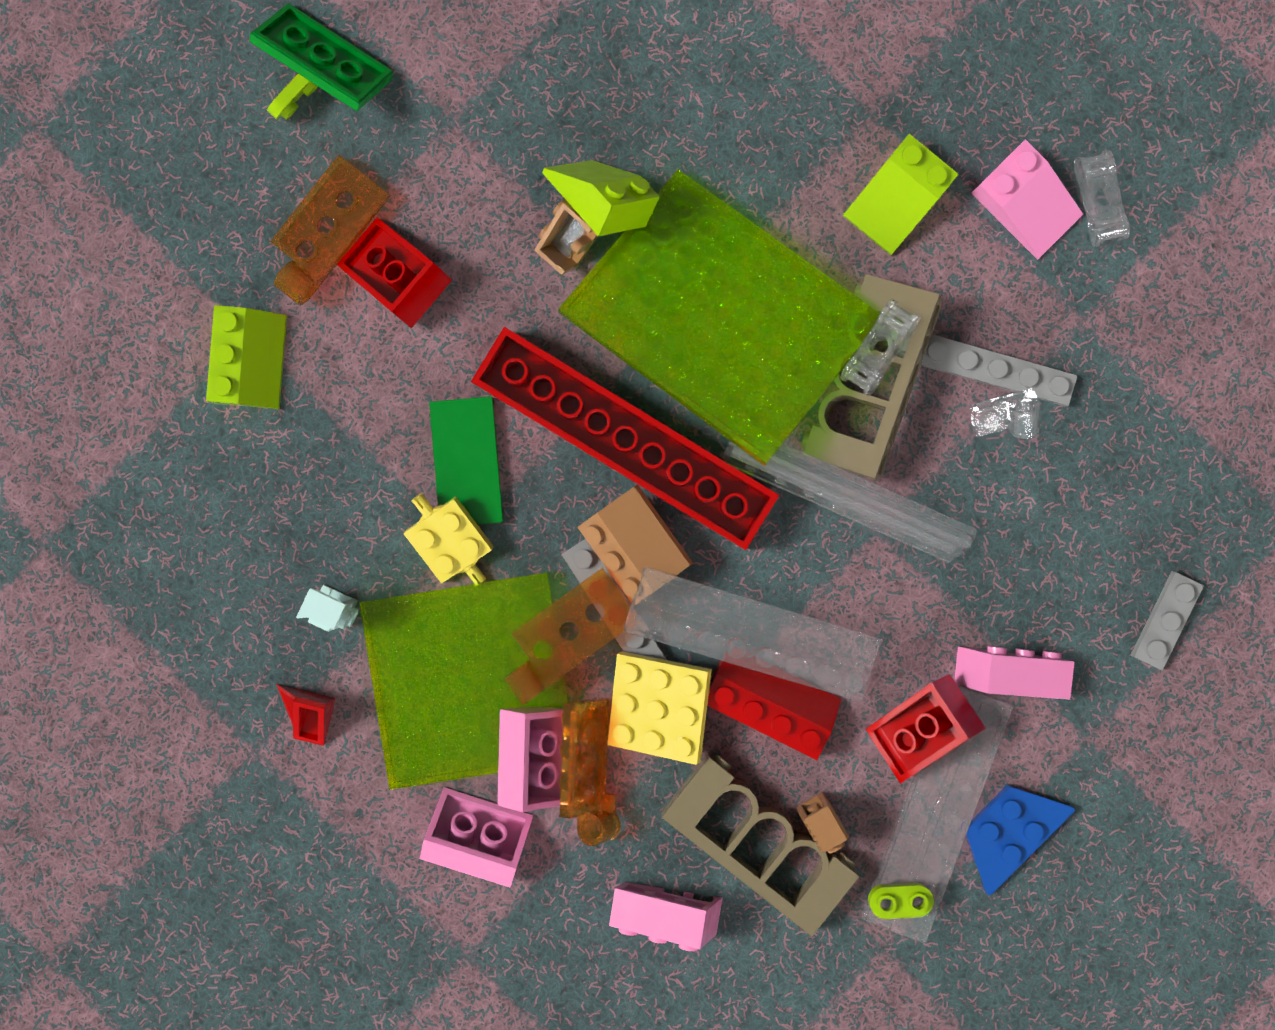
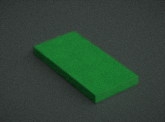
M289 3L250 33V43L357 112L393 78L394 71Z
M493 397L429 402L438 506L444 505L454 497H457L477 524L504 522Z

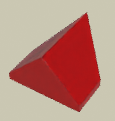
M276 684L293 725V739L324 746L336 698Z

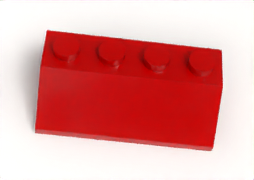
M729 642L710 679L707 706L818 760L832 732L841 698Z

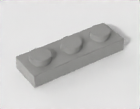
M1171 571L1130 656L1154 668L1163 670L1204 585Z

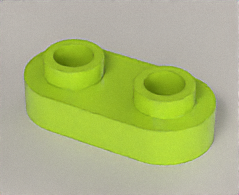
M297 74L272 101L267 111L276 120H279L281 117L287 120L298 109L299 106L296 102L303 94L307 97L310 96L318 86Z
M922 883L879 884L872 888L868 895V904L872 912L882 919L915 918L927 915L933 907L934 899L930 890ZM916 897L923 898V902L919 906L913 905V900ZM890 899V906L886 908L881 907L882 900Z

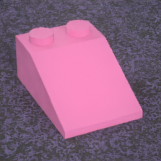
M1026 139L972 192L977 200L1037 260L1083 215L1048 161Z

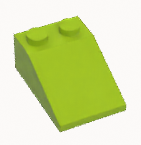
M908 134L843 214V217L888 254L892 255L959 174L911 134Z
M594 160L545 167L542 172L597 236L646 227L660 197L652 189L649 182L640 175Z

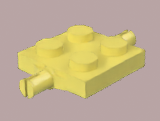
M423 493L414 497L411 501L421 512L422 517L416 524L408 528L404 535L441 584L455 574L463 572L468 574L475 586L485 581L486 576L483 575L476 563L481 557L492 551L494 546L459 499L454 497L444 505L432 507Z

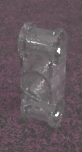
M1107 149L1102 150L1100 155L1087 158L1084 156L1076 157L1074 160V172L1079 183L1088 223V234L1092 245L1099 247L1106 241L1119 239L1120 241L1127 240L1130 235L1129 222L1124 211L1116 175L1115 159L1112 152ZM1098 191L1103 192L1107 198L1105 206L1097 201L1096 195Z
M895 299L890 300L883 308L877 322L855 355L846 364L842 371L841 379L845 382L851 381L862 388L865 395L870 396L879 386L885 372L905 342L917 329L921 321V315L917 313L913 315L898 306V301ZM881 340L888 341L887 351L882 355H875L873 352L875 344ZM858 372H861L862 374L867 376V378L860 376Z

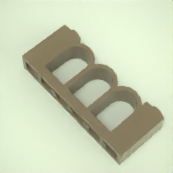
M866 274L863 283L859 282L856 286L854 301H856L855 304L859 310L853 314L848 325L849 340L854 348L847 349L839 355L834 364L833 377L835 384L840 390L831 392L823 399L818 412L821 427L813 425L811 432L807 431L805 433L801 449L804 450L803 456L809 460L880 482L943 301L940 294ZM884 318L914 327L904 358L861 345L859 334L863 325L871 319ZM863 359L900 369L889 401L847 388L844 379L848 367L855 361ZM853 401L884 410L885 412L874 444L833 431L830 417L834 408L842 402Z
M707 753L661 811L662 818L810 936H813L859 878L858 873L854 869L856 863L843 852H840L839 855L820 852L812 836L807 833L794 834L788 818L781 810L773 806L759 807L754 791L750 786L739 779H734L733 772L729 770L732 767L731 763L719 754L713 757ZM731 790L740 791L750 799V809L722 844L699 826L698 823L723 793ZM765 818L775 819L784 826V836L760 869L756 871L733 853V851L759 820ZM800 846L811 847L819 854L818 864L796 894L790 898L771 883L768 878L794 848Z

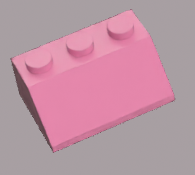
M517 707L500 709L497 806L519 812H527L571 804L573 708Z
M444 787L426 832L420 859L510 888L533 815L500 807L496 803Z

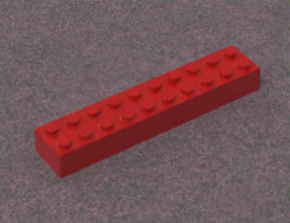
M506 327L500 332L471 380L477 387L744 550L748 548L779 497L777 493Z

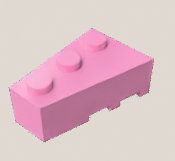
M958 646L954 681L957 685L988 694L1070 700L1075 662L1062 659V653L1053 651H1042V656L1035 655L1034 650L1015 648V653L1007 652V648L988 646L987 650Z
M624 882L615 888L609 926L619 928V932L624 935L634 936L638 933L649 936L648 939L655 943H667L669 941L679 944V948L682 950L697 951L717 935L722 898L713 896L712 902L693 899L694 893L684 892L682 897L666 893L664 888Z

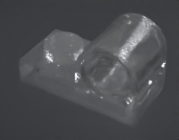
M1032 388L970 405L972 430L976 437L1008 429L1014 437L1028 439L1037 436L1041 432L1040 401Z

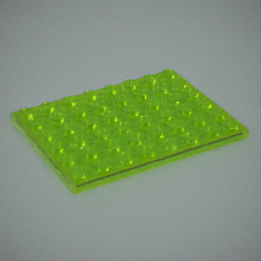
M678 169L657 193L660 197L646 227L624 231L559 307V313L747 454L766 466L882 321L883 315Z

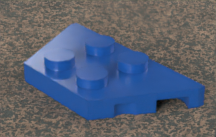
M1007 784L963 828L972 851L975 866L983 883L984 891L991 896L1075 809L1068 804L1060 803Z

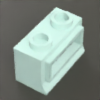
M323 585L320 591L310 588L296 618L307 617L309 618L308 623L328 632L337 628L344 630L346 626L351 627L357 617L359 610L355 606L358 600L326 585Z

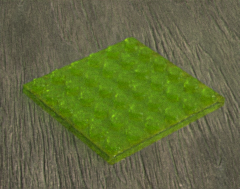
M548 572L359 602L389 790L498 773L500 709L517 707L569 708ZM574 733L572 761L577 760Z

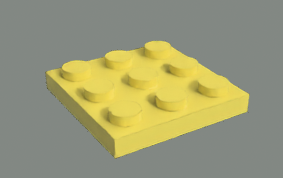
M624 651L619 652L616 659L607 745L690 764H699L702 755L712 669Z

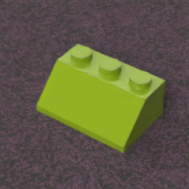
M214 305L206 394L207 402L270 409L280 408L287 315L243 307Z

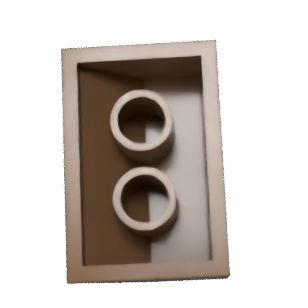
M638 484L577 527L632 605L653 593L693 564Z

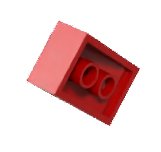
M378 217L337 263L339 268L410 328L417 323L452 281L434 262Z
M949 674L931 682L865 730L901 784L986 730V727Z

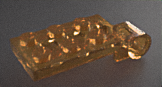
M338 155L270 241L294 260L288 262L279 271L274 280V286L299 306L305 304L391 196ZM345 192L351 193L353 195L352 205L345 209L338 207V197ZM324 217H330L334 222L333 229L328 233H320L318 230V222ZM304 242H311L314 246V252L308 258H301L298 254V248Z
M603 567L511 633L529 658L528 661L504 678L522 705L532 700L572 668L640 620ZM592 603L600 604L605 611L604 617L599 621L590 620L586 615L588 605ZM565 622L576 624L579 631L578 636L572 640L563 638L560 633L561 625ZM539 641H546L551 644V656L544 659L539 658L534 651L535 644Z
M593 698L564 703L561 717L563 735L560 748L562 761L559 779V817L568 819L577 817L578 836L588 846H595L615 839L621 829L620 819L616 814L617 794L606 793L610 701L608 698Z

